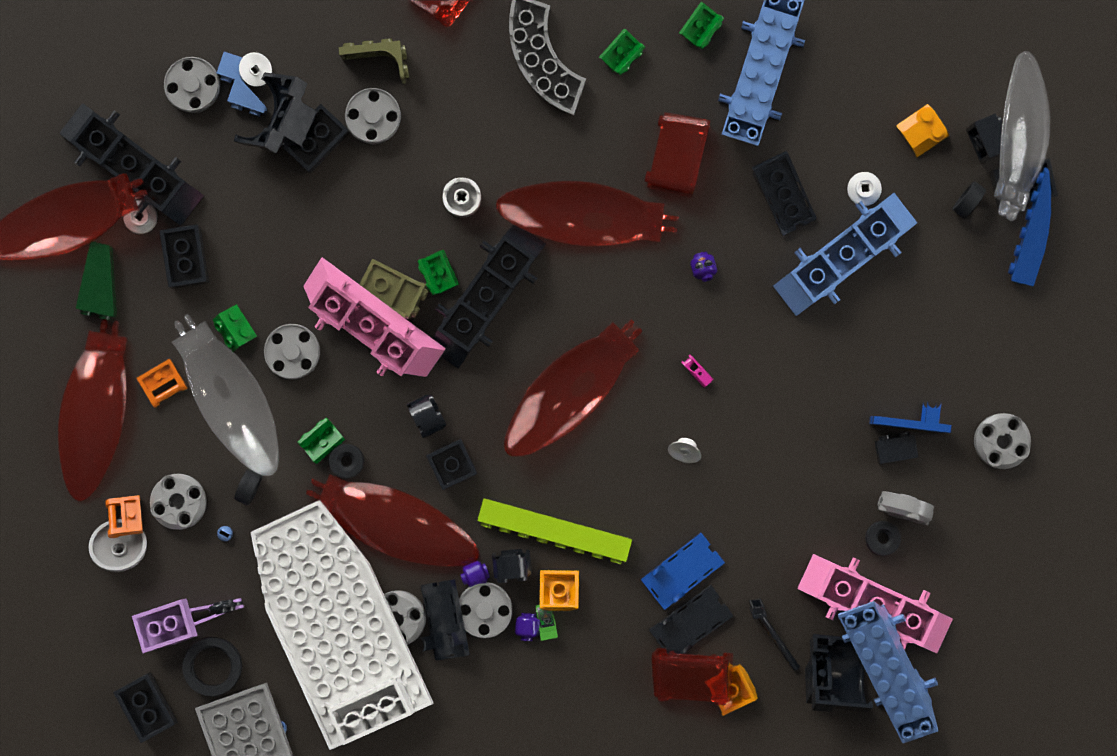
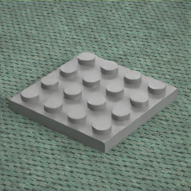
M267 682L195 708L212 756L293 755Z

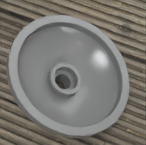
M116 519L117 528L122 527V519ZM108 521L100 525L93 532L89 541V553L93 562L103 570L109 572L129 570L136 566L146 553L147 539L144 531L141 534L109 538Z

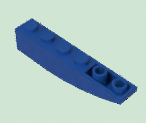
M1044 168L1043 172L1038 174L1036 183L1039 185L1037 191L1032 193L1031 202L1033 204L1031 209H1028L1026 212L1025 220H1027L1025 227L1021 228L1019 238L1022 239L1020 245L1015 247L1014 256L1016 258L1014 263L1010 264L1008 270L1011 281L1030 286L1035 284L1049 234L1051 186L1048 168Z

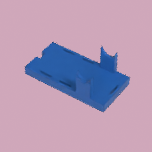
M928 401L927 408L924 404L922 405L921 421L870 416L869 424L951 433V425L939 424L941 404L938 408H936V405L934 408H931L928 405Z
M702 533L695 536L641 579L664 610L673 603H676L689 590L725 563L716 551L711 552L708 548L711 544ZM690 543H693V544L690 545L687 549L683 550V549H684L686 546H688ZM676 554L678 555V556H676L673 560H671L670 562H668V560H670V559H671L672 557H674ZM651 588H653V590H654V591L656 592V594L659 596L658 598H657L656 595L652 592Z

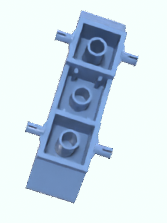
M764 0L758 20L754 24L743 21L741 29L751 31L752 39L735 92L731 97L720 93L718 99L720 102L729 104V112L721 135L759 146L767 119L771 117L780 121L782 113L771 110L772 101L789 48L792 44L803 48L805 40L794 37L804 0Z
M895 193L875 208L869 210L862 201L855 206L862 214L859 220L814 255L807 257L801 248L794 252L800 259V264L773 285V287L795 316L799 315L821 297L828 296L834 304L841 299L833 291L836 286L882 250L889 249L895 257L902 253L894 243L917 222Z
M875 601L839 613L838 617L847 633L842 635L843 641L845 643L852 642L879 698L874 699L876 706L883 704L902 743L938 732L932 708V699L928 693V688L938 686L936 678L924 681L917 669L913 668L900 642V635L896 629V624L906 622L904 614L892 617L885 605L880 606Z

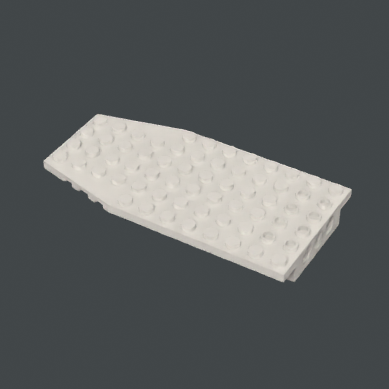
M320 500L251 532L254 553L258 562V573L262 583V594H264L266 612L330 750L342 744L345 745L433 704V700L369 561Z

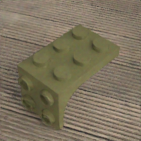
M382 39L381 43L363 41L362 45L345 43L343 47H339V55L342 60L378 56L390 57L399 65L402 84H405L406 79H409L407 64L404 65V60H407L405 45H402L400 40Z
M374 259L371 260L359 284L408 320H411L412 317L416 318L420 310L418 305L421 300H425L429 292L426 284L418 282Z

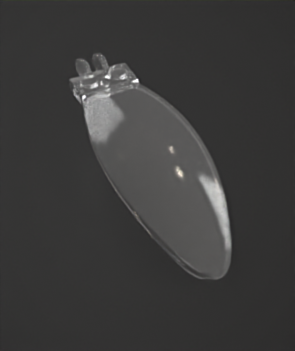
M1024 51L1017 56L1011 74L1001 134L1000 178L994 193V197L1001 200L998 214L1003 217L1006 216L1010 221L1016 219L1019 211H1025L1030 194L1029 190L1042 169L1050 136V111L1047 91L1040 67L1035 57L1029 51Z
M188 314L185 315V321L191 330L186 333L183 325L177 320L174 322V325L181 336L172 342L183 358L188 383L198 408L215 435L237 459L258 474L264 476L273 475L278 467L279 447L274 420L261 387L241 359L215 338L206 321L196 326L192 318Z

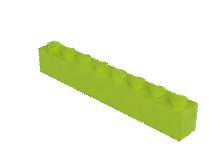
M485 498L483 499L478 517L481 526L492 528V525L500 527L499 531L510 533L511 530L518 532L517 536L528 539L529 535L537 537L536 541L547 544L548 541L555 542L556 547L566 549V546L574 547V552L582 554L585 551L592 552L593 557L603 559V556L610 557L611 562L621 564L622 561L626 562L632 542L630 538Z

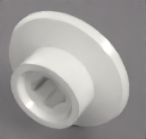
M253 52L241 59L239 72L247 84L262 86L266 83L261 78L265 72L272 73V66L264 55ZM252 67L257 70L256 74L251 70Z
M860 172L850 179L847 191L850 199L855 204H859L862 201L865 206H869L879 199L882 187L879 179L874 174ZM868 185L869 191L862 192L861 186Z
M142 200L130 203L123 215L125 226L136 234L150 232L155 227L158 219L155 207L149 204L142 212L144 217L141 221L136 219L139 211L135 208Z
M680 438L678 442H673L668 447L669 454L681 462L695 463L701 459L700 450L696 447V443L689 438Z

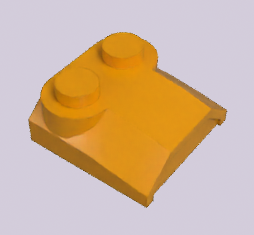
M928 104L896 125V128L902 133L916 157H919L949 136L946 127Z
M540 570V609L548 611L577 610L579 571Z
M741 664L733 666L731 669L705 681L723 716L758 699L756 689Z

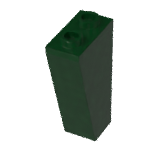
M90 241L76 309L81 310L80 314L92 316V313L99 314V318L110 320L111 317L116 318L117 316L113 248L110 245Z

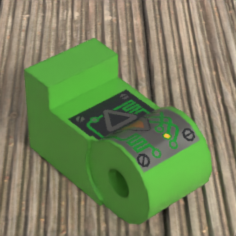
M536 605L537 619L540 620L539 631L541 641L558 638L553 612L540 609V605Z

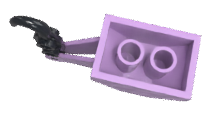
M239 598L223 600L212 605L190 609L187 599H181L134 615L132 619L142 653H146L198 636L195 628L196 625L244 608L242 599ZM206 610L210 613H216L197 622H193L191 615L192 613Z

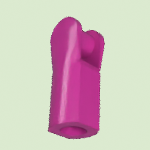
M689 355L685 362H681L704 388L713 380L708 372L691 355ZM695 363L698 368L693 372L690 367Z

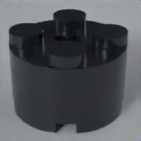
M426 394L406 404L423 439L447 426L440 411L436 412L439 408L432 394Z
M510 549L501 551V555L496 556V552L492 554L494 578L497 579L498 583L509 582V579L517 578V581H526L528 576L532 574L530 550L526 549V553H523L522 549Z

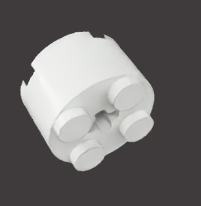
M455 178L444 187L443 203L452 215L460 218L469 217L479 209L481 204L480 189L471 179ZM458 194H466V201H458Z

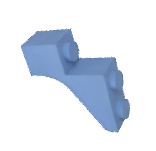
M224 52L217 74L221 76L220 80L228 83H231L232 80L234 81L227 100L232 104L231 108L240 111L245 108L250 110L249 114L260 117L261 114L266 116V106L248 88L240 75L239 64L242 57Z

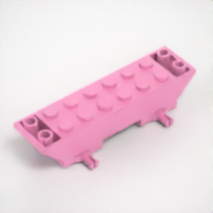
M323 257L303 286L311 303L308 308L320 318L315 328L321 331L327 323L337 330L343 328L372 349L370 354L382 364L377 370V374L381 372L380 376H384L387 369L400 376L405 373L427 377L446 349Z
M815 554L812 555L797 589L826 602L830 606L825 616L826 618L833 620L837 610L847 611L875 601L880 606L885 605L892 617L904 614L906 617V622L896 624L904 650L907 643H915L938 653L953 618L930 608L926 604L931 593L923 590L919 600H912L860 576L856 572L860 560H856L854 557L849 567H841Z

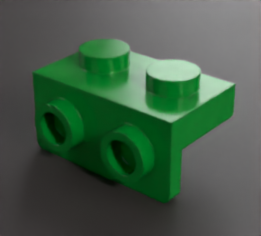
M700 2L679 34L695 47L703 49L710 43L714 32L721 27L724 17Z
M623 29L599 58L613 72L621 75L627 72L630 64L642 55L645 46L638 42L626 29Z
M444 250L418 260L419 271L424 275L427 289L432 295L441 294L459 285Z
M237 304L221 312L213 319L215 329L221 333L226 346L232 352L257 337Z
M328 418L319 421L312 430L303 434L297 443L305 450L312 461L317 464L346 439Z

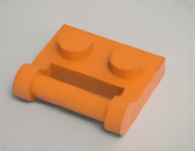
M171 359L137 377L138 382L154 408L175 393L188 389ZM173 379L176 380V385L154 396V390Z
M139 495L112 498L105 501L109 517V538L143 533ZM117 506H121L122 527L117 528Z

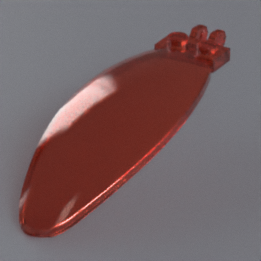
M120 174L107 181L74 183L46 192L23 204L0 220V260H30L57 256L76 250L94 241L108 231L121 217L139 210L135 199L142 198L148 194L146 190H140L133 194L132 188L143 184L142 178L129 182L127 174Z
M555 181L525 186L505 193L496 202V209L499 214L517 227L550 240L581 246L617 245L639 239L660 242L662 231L677 232L675 227L662 226L663 219L678 221L679 216L664 215L665 203L643 201L617 188L583 181Z
M102 319L100 333L89 331L85 352L72 371L61 403L58 424L60 463L66 487L70 495L78 501L88 498L99 486L114 456L122 432L127 398L126 371L123 358L128 339L127 337L117 336L119 321H114L112 335L105 334L108 326V320Z
M632 319L621 329L612 322L599 336L586 340L562 354L537 377L519 403L508 426L504 440V449L508 455L524 456L552 444L581 424L599 406L615 384L624 364L639 351L632 341L642 333L641 328L636 329L629 338L624 334L633 326L634 321Z
M331 474L326 484L315 479L311 480L314 486L324 488L321 495L312 490H307L306 492L307 495L319 499L335 520L350 534L366 545L392 557L420 564L452 567L465 566L475 562L479 557L476 544L460 526L438 509L408 493L382 485L347 482Z

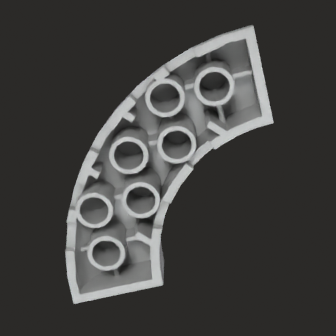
M512 0L509 16L510 41L514 57L522 74L532 88L546 101L560 110L574 115L586 83V78L575 74L564 66L552 48L548 36V18L551 6L536 0Z

